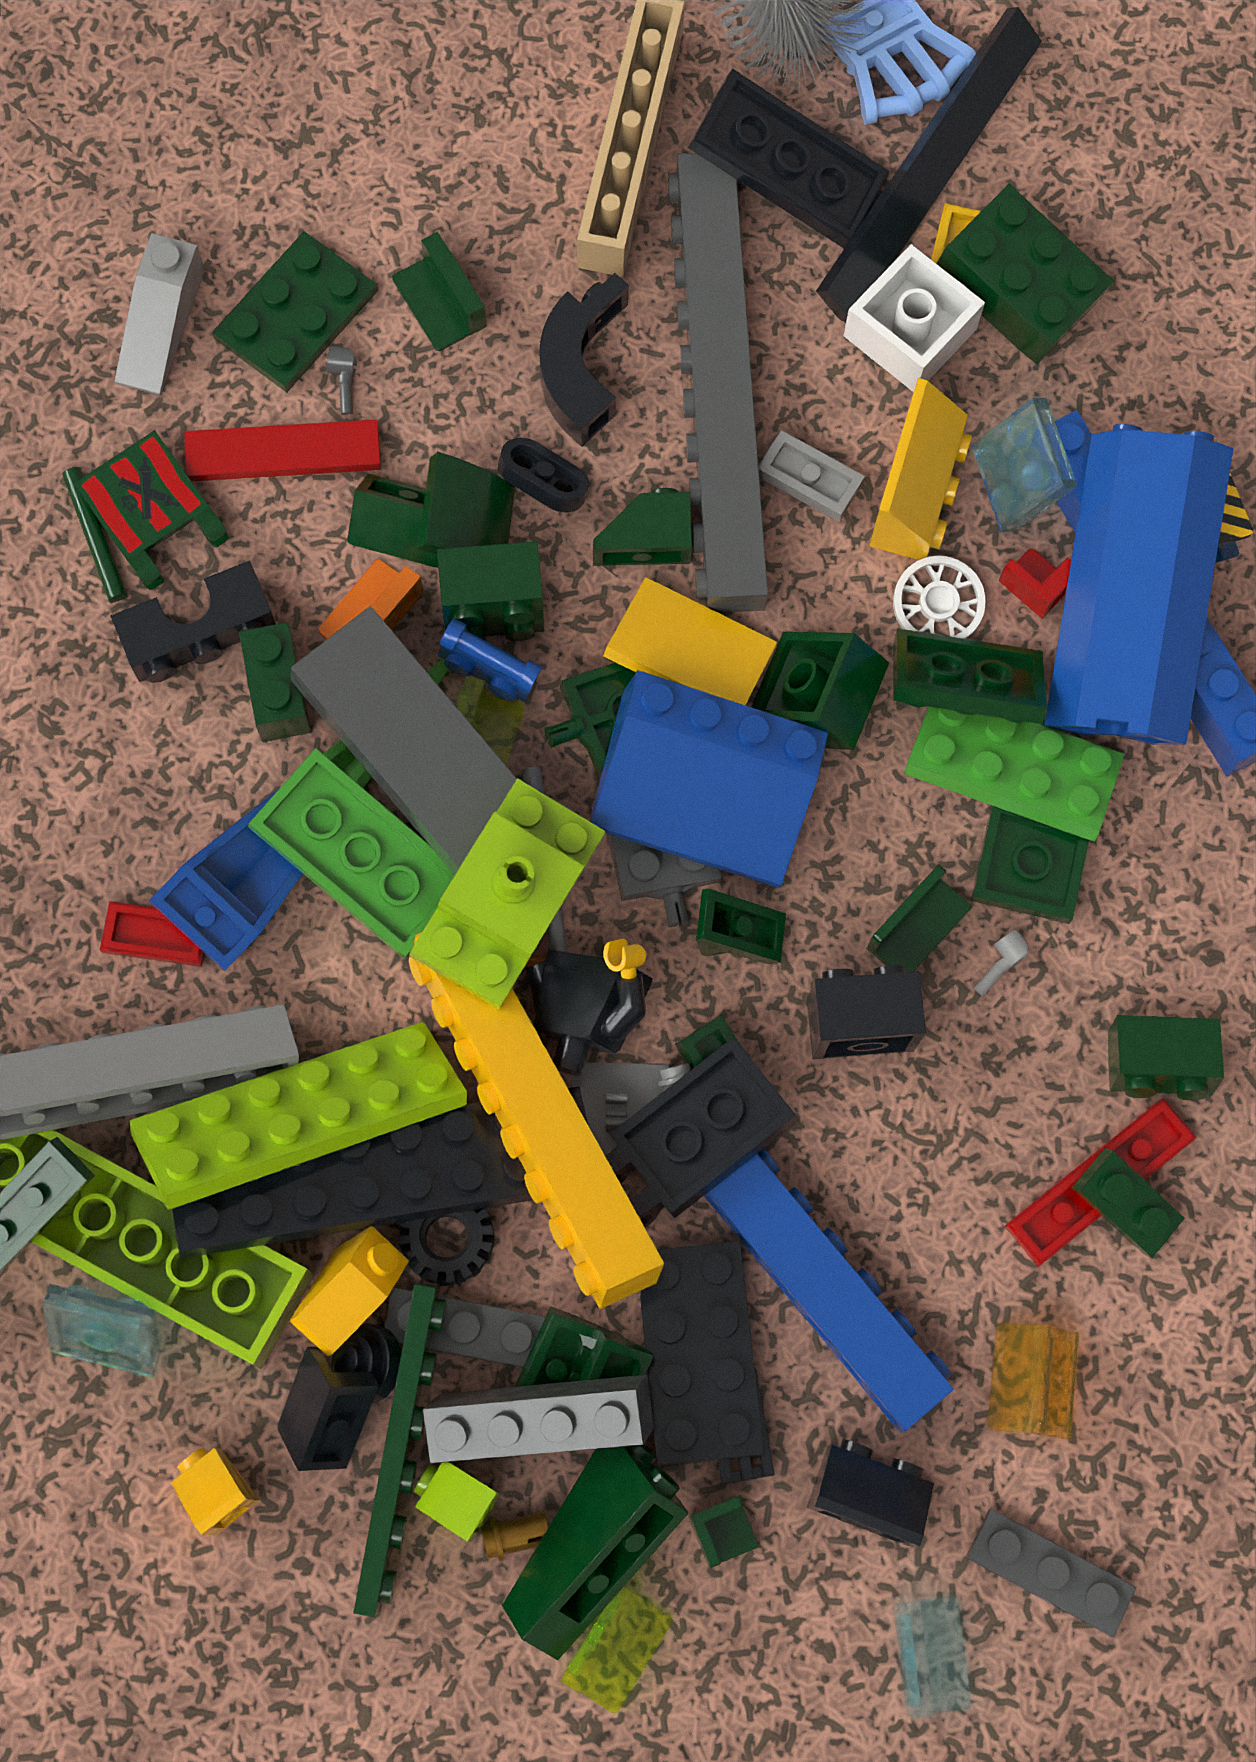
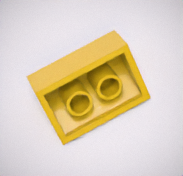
M917 379L869 545L870 547L916 560L926 558L930 547L940 549L948 521L938 518L943 504L949 506L953 504L960 480L958 477L951 476L955 461L965 462L972 435L963 433L968 414L928 380Z

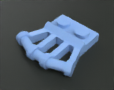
M863 0L856 4L864 3L862 4L864 6H861L863 8L855 9L860 11H848L854 13H843L847 15L838 14L841 17L834 16L828 19L830 21L839 20L838 22L863 19L858 21H864L849 22L860 24H847L856 27L841 25L843 27L832 26L845 33L865 35L848 34L857 37L847 35L842 37L833 34L842 39L840 40L825 33L837 43L853 48L850 49L838 45L847 50L845 51L828 42L835 48L834 51L840 59L847 64V73L855 78L864 125L877 123L880 117L905 113L908 116H913L923 110L925 103L933 99L938 102L946 98L950 93V88L964 73L976 55L972 47L933 24L915 0ZM829 25V26H826V27H828L831 31L841 32V31H839V30H837V29L831 27L830 25ZM822 33V35L824 36V38H827V39L831 40L829 37H827L826 35H824V34ZM920 41L949 57L950 61L941 71L920 45ZM902 51L925 82L914 87L892 56ZM875 66L897 96L875 99L868 69Z

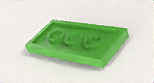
M928 707L904 774L1095 842L1100 832L1125 754L1038 723H1015L1000 717L980 714L964 715L954 710Z
M316 748L248 824V827L403 959L413 948L415 935L423 932L436 911L440 898L455 876L428 843Z

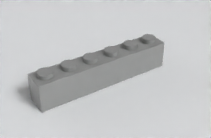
M285 1005L271 1007L254 1006L243 1012L221 1016L203 1015L188 1022L166 1026L153 1024L138 1031L116 1035L98 1034L83 1041L61 1045L48 1043L33 1050L11 1054L0 1053V1140L168 1108L298 1064L299 1054Z

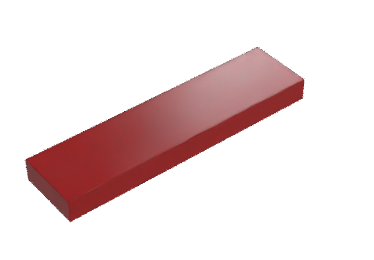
M378 419L184 431L185 472L191 482L381 470Z
M1162 1098L1004 1227L1036 1266L1039 1267L1101 1217L1072 1187L1104 1148L1114 1151L1139 1176L1146 1180L1197 1137L1167 1101Z

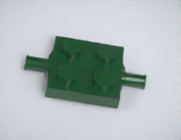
M615 662L562 680L560 690L570 710V720L544 728L546 740L549 739V746L553 748L578 738L580 743L587 749L597 774H602L622 693L636 672Z

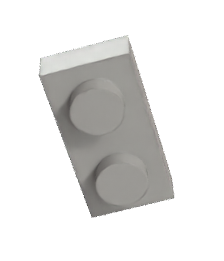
M782 430L758 465L760 479L840 522L862 487L865 478L859 472Z

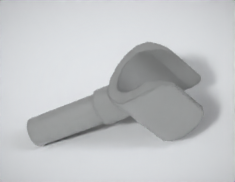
M1014 930L995 943V948L1003 958L996 962L973 988L982 997L1004 973L1020 963L1021 959L1023 961L1026 958L1028 944L1019 931Z

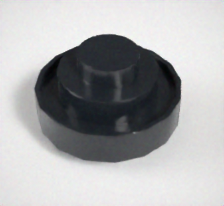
M361 1324L333 1353L331 1371L333 1373L372 1372L379 1385L373 1403H378L388 1397L396 1386L401 1359L399 1342L389 1329L381 1325Z

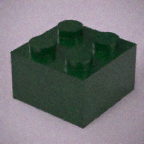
M538 541L437 549L441 607L445 631L453 618L466 624L468 632L483 640H486V636L505 635L506 639L511 641H524L533 638L535 632L545 631Z

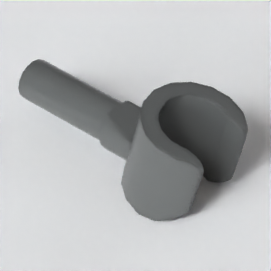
M331 346L327 356L326 370L327 373L340 375L341 415L353 414L352 378H354L356 371L353 365L357 366V361L353 351L349 348Z

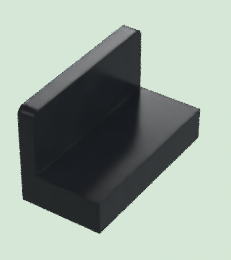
M317 1346L307 1347L277 1428L298 1471L347 1469L379 1385L372 1372L333 1373Z

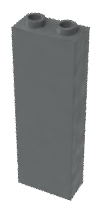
M370 605L291 667V681L455 875L492 814L497 812L517 778Z

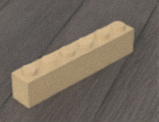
M636 1L577 237V268L610 275L616 273L618 276L624 277L682 39L685 1Z

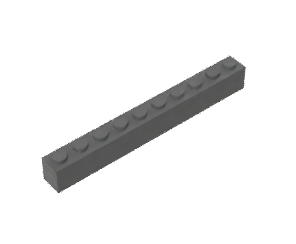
M697 153L677 154L676 173H668L669 202H678L679 215H671L672 245L681 244L682 258H674L675 287H684L685 301H677L678 331L687 330L688 345H680L681 374H690L691 389H683L684 418H693L694 433H686L687 463L696 462L697 478H689L690 508L699 507L700 523H692L693 553L703 554L704 568L695 569L696 598H706V607L718 613L765 611L768 589L737 183L734 177Z

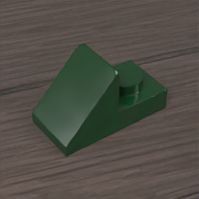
M709 888L703 889L696 935L701 955L713 956L731 953L765 964L781 963L786 913Z

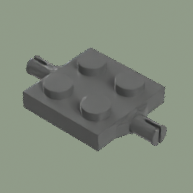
M607 834L621 900L626 901L643 897L663 899L669 927H676L678 922L680 926L690 922L684 903V894L695 887L720 883L722 879L720 869Z

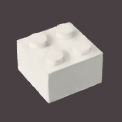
M910 244L849 308L843 336L914 392L918 378L929 381L977 330L985 302Z

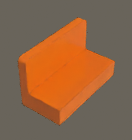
M375 560L319 626V634L328 639L370 605L387 626L393 630L424 593L421 576L406 565L398 573L382 560Z

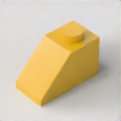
M373 1226L368 1227L334 1249L291 1317L290 1322L324 1354L330 1356L385 1301L409 1260Z
M201 1447L177 1466L182 1474L171 1482L191 1521L201 1535H218L260 1501L222 1449L213 1448L210 1452H207L204 1447Z

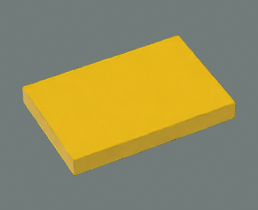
M645 577L609 641L603 657L634 672L639 670L746 706L777 641Z

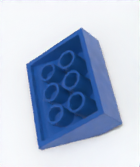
M638 670L622 693L590 822L606 831V834L779 888L782 885L818 779L828 732Z

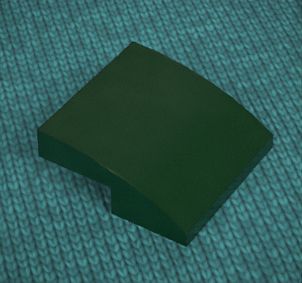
M437 451L429 460L418 549L437 554V549L508 544L515 487L482 467Z
M550 1306L515 1387L645 1375L654 1355L644 1347L606 1328Z

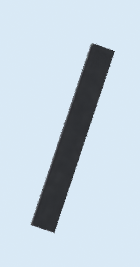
M1019 7L1007 8L817 288L816 292L841 321L846 323L849 308L899 256L1041 44L1042 40Z

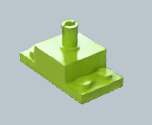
M517 778L497 812L492 814L440 898L436 911L411 949L409 956L499 1010L606 831Z

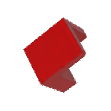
M1031 548L1017 562L1011 559L1004 566L999 582L1043 619L1066 595L1071 560L1067 557L1055 568L1035 549Z

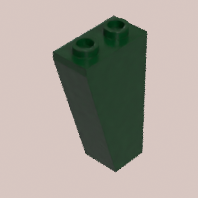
M646 1443L642 1445L595 1449L502 1604L503 1609L521 1639L556 1660L562 1657L689 1514L675 1495L680 1490L679 1485L664 1470L654 1466L653 1462L657 1459V1456Z

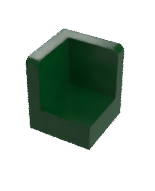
M741 1495L688 1516L708 1568L718 1566L722 1562L759 1547L744 1511Z

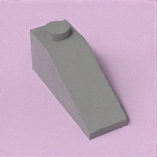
M151 233L135 278L114 381L115 384L161 396L205 272L197 245Z

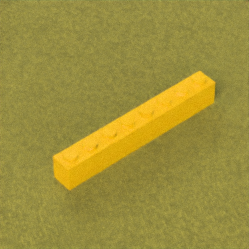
M421 933L415 935L414 945ZM409 957V966L415 981L420 986L426 984L433 997L431 1006L437 1022L442 1028L449 1027L456 1040L454 1042V1050L460 1065L465 1071L471 1069L479 1083L477 1092L483 1108L488 1114L495 1113L503 1128L500 1133L506 1151L511 1158L518 1157L526 1171L524 1179L530 1196L537 1204L543 1202L550 1215L549 1228L553 1239L560 1249L567 1248L576 1264L573 1267L574 1275L581 1291L586 1296L592 1294L599 1309H602L656 1284L664 1262L514 990L511 988L498 1010L412 957Z

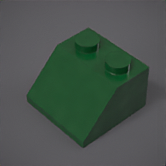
M783 632L752 704V708L828 732L825 744L826 749L854 750L889 662L855 633Z

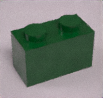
M288 622L240 631L239 637L254 720L262 742L311 733L305 697L291 681V667L298 662Z
M1117 1015L1108 1031L1110 1091L1125 1092V1095L1131 1098H1148L1157 1093L1177 1094L1179 1099L1190 1101L1201 1100L1208 1097V1095H1213L1224 1078L1220 1019Z

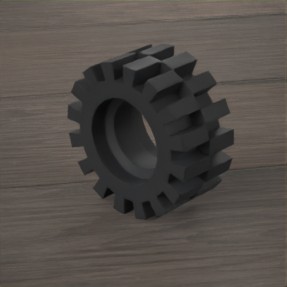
M486 1208L400 1222L399 1227L401 1230L398 1239L402 1254L409 1260L408 1266L413 1272L429 1283L433 1282L439 1286L465 1283L467 1279L476 1277L491 1258L495 1237L491 1218ZM440 1218H455L462 1222L467 1229V1243L463 1250L455 1256H437L427 1245V1232L430 1226Z

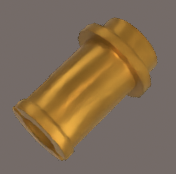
M544 1511L497 1523L496 1518L490 1519V1525L481 1526L487 1559L498 1557L500 1562L504 1561V1555L537 1547L548 1529Z

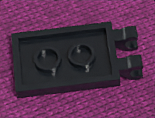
M733 1037L612 1131L610 1135L618 1146L605 1155L620 1184L635 1167L649 1185L629 1199L643 1226L646 1228L657 1218L664 1207L674 1218L679 1216L796 1124L799 1119Z

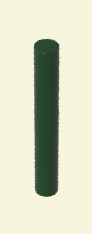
M79 467L69 468L62 473L109 603L128 598L103 527L73 484L84 477Z

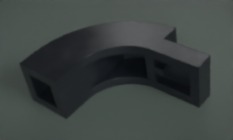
M616 273L603 284L601 282L593 284L584 294L581 303L567 291L550 312L541 335L539 350L540 377L546 404L560 427L581 447L616 416V397L593 377L582 358L590 340L628 306L629 285Z

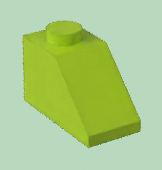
M442 1462L439 1468L430 1464L413 1491L421 1496L415 1506L417 1509L467 1542L474 1541L481 1526H483L501 1495L450 1462Z

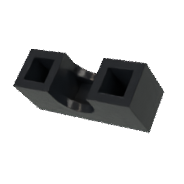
M250 560L204 578L210 594V606L207 613L194 623L178 624L171 621L165 616L157 597L110 615L130 666L139 682L147 679L151 683L167 680L175 675L177 667L195 661L196 664L212 662L223 654L222 649L240 642V631L276 625Z

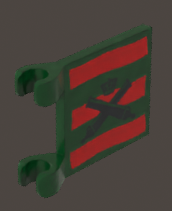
M155 430L73 483L137 576L149 590H153L161 585L163 577L146 552L195 520L213 547H218L229 539L220 519L206 503Z

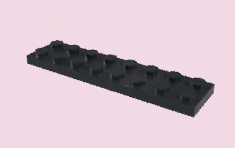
M580 1087L568 1088L588 1124ZM476 1102L172 1209L179 1259L363 1229L370 1226L375 1227L532 1201L533 1199L526 1187L524 1179L526 1171L518 1157L511 1158L504 1147L500 1133L503 1128L495 1113L488 1114L481 1102Z

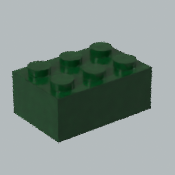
M1008 184L946 246L936 263L985 302L981 315L1037 365L1098 303L1114 282L1011 184Z

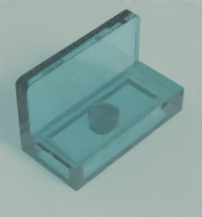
M950 1596L893 1602L906 1715L910 1718L934 1716L935 1712L969 1709L971 1699L958 1599Z

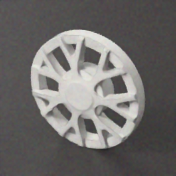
M931 556L916 561L903 572L894 590V614L900 627L906 630L918 631L908 620L921 611L929 621L919 632L929 630L930 633L934 634V621H947L951 637L966 639L978 627L985 611V592L980 579L968 565L952 557ZM939 565L938 572H934L931 566ZM944 566L958 571L953 585L946 581H940ZM923 568H926L932 579V582L925 588L919 584L913 575ZM962 574L968 579V581L960 582ZM908 579H910L913 586L905 585ZM972 585L976 599L960 602L957 590ZM902 591L919 594V605L902 604ZM977 604L976 612L970 609L969 606ZM957 609L963 610L974 617L967 628H964L952 618ZM903 610H908L910 613L905 616ZM954 628H957L962 632H960L957 635H954Z

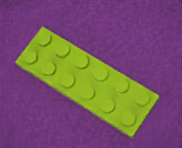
M423 1021L129 1120L134 1142L167 1209L170 1210L467 1105V1090Z

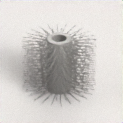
M730 0L734 3H726L731 5H720L725 7L717 8L718 10H715L721 14L730 7L746 5L741 12L735 11L739 12V14L729 13L734 15L725 16L729 18H723L726 20L720 21L726 27L738 17L750 16L743 26H731L738 28L727 29L730 31L725 32L732 37L736 32H741L743 28L745 30L746 27H755L746 38L730 42L736 47L741 46L744 42L746 43L749 38L754 40L755 37L759 38L762 36L752 48L739 54L740 58L738 60H743L754 48L756 50L757 47L760 48L763 45L764 49V45L769 43L756 59L746 65L747 67L749 66L750 68L754 63L756 64L759 59H762L764 54L766 56L768 51L769 59L771 49L774 48L773 56L755 77L759 73L761 74L763 70L765 72L769 64L771 66L774 57L775 65L779 52V64L773 75L775 74L776 76L779 67L781 71L784 57L785 73L787 53L789 51L790 61L785 76L786 80L790 66L789 87L793 54L795 81L796 53H798L799 91L800 54L805 84L806 78L802 54L816 84L807 50H809L819 69L813 51L824 66L825 64L818 56V54L820 56L821 54L817 48L821 49L827 56L828 54L823 49L836 57L819 39L833 49L835 48L828 42L845 51L847 50L838 45L853 49L837 43L825 33L840 40L842 39L833 34L845 37L843 35L857 37L848 34L865 35L845 33L832 26L843 27L841 25L856 27L847 24H860L849 22H864L858 21L863 19L838 22L839 20H827L828 18H833V16L841 17L838 14L847 15L843 13H854L848 11H860L855 9L863 8L856 5L841 11L829 10L837 6L836 4H843L839 2L852 3L851 1ZM829 25H830L831 27H833V28H835V29H837V30H839V31H841V32L831 31V30H830L828 27H826V26H829ZM822 33L829 37L831 40L822 37ZM782 48H784L785 51H784L783 56H782V58H781V51H782Z

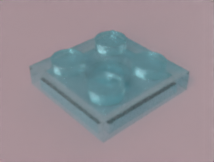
M1031 398L971 445L1000 532H1010L1021 528L1077 487L1047 398Z
M50 1284L43 1300V1308L51 1353L153 1378L159 1360L154 1309H150L144 1303L131 1298H122L118 1301L98 1296L90 1289L79 1285H70L66 1288Z

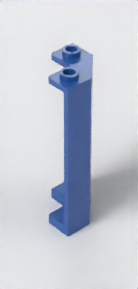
M1116 424L1113 426V431L1091 435L1044 726L1086 736L1116 735L1152 745H1186L1234 449L1214 442L1215 436L1213 434L1202 431H1186L1184 434L1143 431L1141 427L1135 425Z

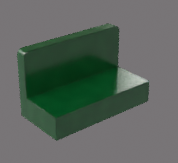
M437 231L421 240L423 259L395 273L392 276V280L434 349L442 351L482 330L487 325L485 306Z
M368 473L355 489L347 542L361 548L438 567L437 554L418 549L426 489Z
M940 864L934 868L871 937L866 949L885 966L903 965L905 966V972L915 971L971 910L972 906L942 880L947 870Z

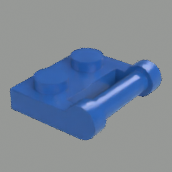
M453 618L439 643L441 646L437 656L445 660L444 665L459 676L469 678L473 675L488 683L487 688L489 691L503 700L513 702L517 698L525 702L543 666L530 659L527 663L468 632L466 624Z

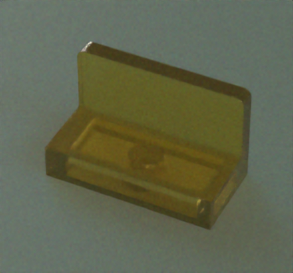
M999 1323L997 1325L988 1414V1428L990 1430L1029 1433L1048 1438L1071 1440L1079 1342L1078 1332L1050 1325Z

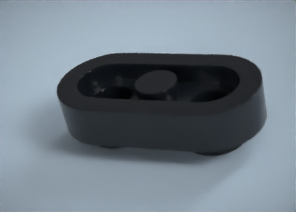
M528 438L511 439L501 449L498 471L508 483L558 512H573L582 507L589 489V480L580 468L540 443Z

